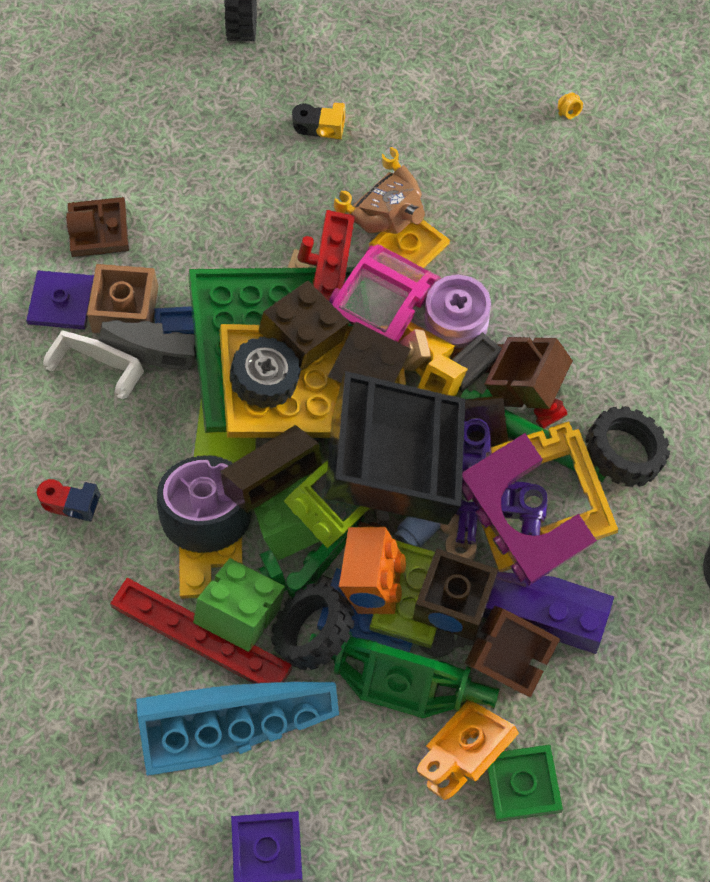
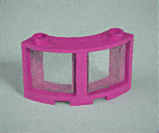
M380 244L371 245L341 289L336 288L333 291L329 302L352 325L358 322L399 342L414 317L415 310H413V307L421 308L425 304L429 289L441 277Z

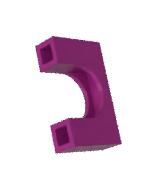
M526 433L462 472L461 493L467 501L471 499L474 501L479 509L475 512L479 521L485 528L490 526L496 535L493 538L496 547L502 555L508 553L514 562L510 567L520 582L525 580L530 586L593 546L597 540L579 514L552 531L537 536L522 534L508 524L501 508V498L504 491L513 482L539 467L543 460Z

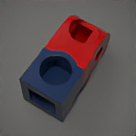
M48 479L43 481L37 488L38 499L46 511L89 522L92 521L101 495L97 484L84 482L83 488L78 489L62 486L59 481Z

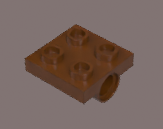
M124 197L68 203L66 220L72 257L129 251L126 202Z

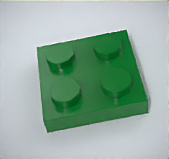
M551 744L503 751L488 767L487 776L496 822L562 813L563 806Z

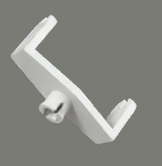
M64 330L60 332L43 361V365L47 366V370L54 371L70 347L113 368L123 370L124 373L115 387V393L121 399L129 396L144 372L139 359L98 340Z

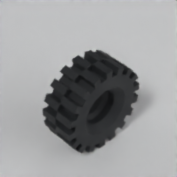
M224 0L227 41H255L257 0Z

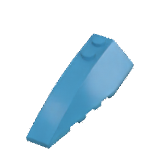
M274 682L229 685L136 699L147 776L214 765L223 761L221 755L234 752L242 754L252 750L251 746L266 740L270 742L282 738V734L294 729L302 730L339 715L335 682Z

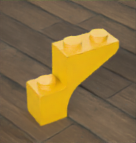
M410 322L400 341L414 329L424 330L431 354L427 361L415 369L422 378L418 388L450 396L457 395L468 369L450 359L455 346Z

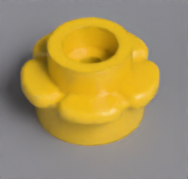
M573 92L563 95L558 101L557 109L559 110V116L564 115L568 119L574 118L582 111L583 102L580 100L579 95H575Z

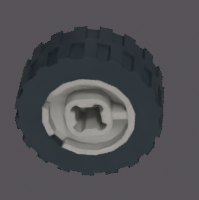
M252 338L247 343L240 345L239 350H236L229 377L230 382H232V389L241 400H245L251 406L273 408L278 404L282 405L288 398H291L296 389L301 369L299 368V359L296 358L293 349L287 347V344L284 342H279L275 338Z

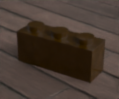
M294 425L220 471L225 495L246 513L252 511L322 466L319 443L298 426Z

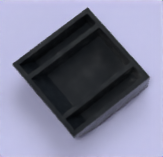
M345 371L332 416L325 498L448 525L461 507L465 399Z

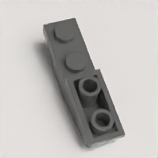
M113 320L102 322L100 342L131 355L142 363L164 368L190 370L193 360H197L194 334H183L180 332L163 334L162 323H152L150 321L125 323Z

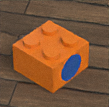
M348 527L339 582L340 589L358 614H395L396 603H399L402 597L400 576L406 569L405 555L401 553L396 540L391 537L386 527Z

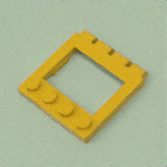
M568 421L548 428L551 437L549 439H546L543 430L527 435L543 459L542 463L571 455L575 472L592 509L579 515L595 539L599 540L618 533V527L579 429L572 430ZM511 441L491 447V454ZM572 517L542 526L540 535L552 531ZM482 525L498 572L510 570V566L514 562L508 553L502 555L493 541L496 535L491 527L485 528Z

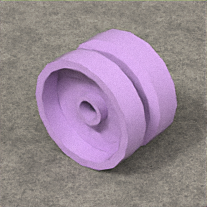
M458 274L446 276L438 280L427 293L424 319L426 330L453 344L454 348H465L482 332L484 334L487 333L491 309L489 292L482 283L469 276Z

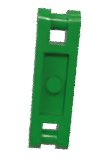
M348 504L342 521L344 522L360 506ZM364 514L351 527H358L360 521L364 522ZM348 530L328 548L322 544L317 551H310L303 561L302 569L299 572H292L287 576V592L291 598L295 596L296 591L304 590L307 588V585L317 582L345 548Z

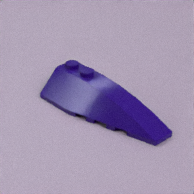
M498 572L483 617L488 618L495 605L560 638L559 642L597 654L615 596L552 576H544L529 586L525 580L520 582L514 573Z

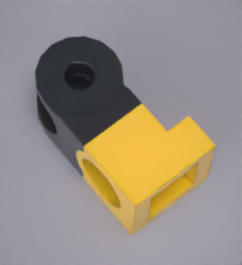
M306 103L299 104L293 108V128L298 134L342 139L346 118L345 103H333L332 109L314 108Z

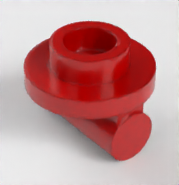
M554 399L550 409L534 408L536 422L542 428H546L568 415L563 402L559 399Z

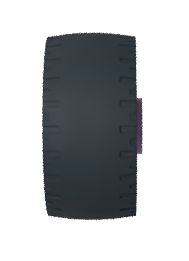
M211 455L191 457L176 463L161 478L157 490L158 515L163 531L172 543L187 551L210 553L228 548L245 534L250 524L252 511L246 513L225 495L220 475L221 470L232 464L231 461Z

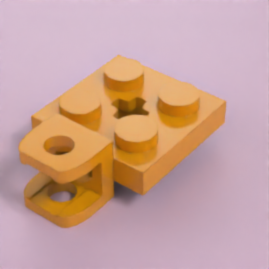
M467 700L460 710L426 745L429 752L419 763L417 771L420 776L428 780L427 787L432 793L443 800H447L455 795L467 782L465 776L476 782L519 732L515 725L479 704ZM479 736L475 742L468 744L467 740L470 737L475 739ZM435 764L437 769L434 772H430L431 766ZM450 780L446 787H439L442 781Z

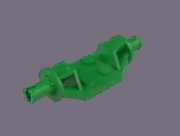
M349 631L351 636L348 642H344L341 646V652L337 656L334 654L331 657L335 664L334 674L341 675L360 700L420 718H427L452 709L459 711L462 702L465 703L466 700L494 709L500 688L473 682L472 677H470L472 667L467 666L463 670L441 660L436 661L382 645L373 640L352 637L351 631ZM315 633L311 634L309 642L317 636ZM347 656L364 662L362 675L346 662ZM438 686L457 689L455 695L435 697Z

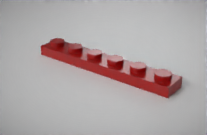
M126 578L110 603L111 608L253 684L285 682L292 670L290 663L256 645L248 652L194 624L195 613L129 578Z

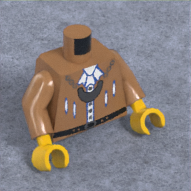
M390 147V154L394 159H387L382 153V165L386 169H393L394 173H387L353 206L351 205L352 196L347 191L340 192L339 198L342 202L336 198L334 199L335 211L355 216L354 222L368 233L387 232L398 234L411 222L414 224L421 223L425 216L420 200L422 196L420 187L406 166L399 164V153L393 147Z

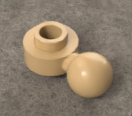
M455 514L448 525L439 523L441 530L449 535L446 540L445 551L473 560L476 556L477 542L473 545L468 544V532L465 535V544L456 542L459 515ZM463 547L466 549V552L458 553L455 549Z

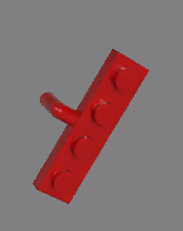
M326 210L318 254L311 253L314 239L310 236H305L302 239L297 256L299 262L316 266L313 286L328 301L336 288L341 289L345 282L355 218L353 215Z

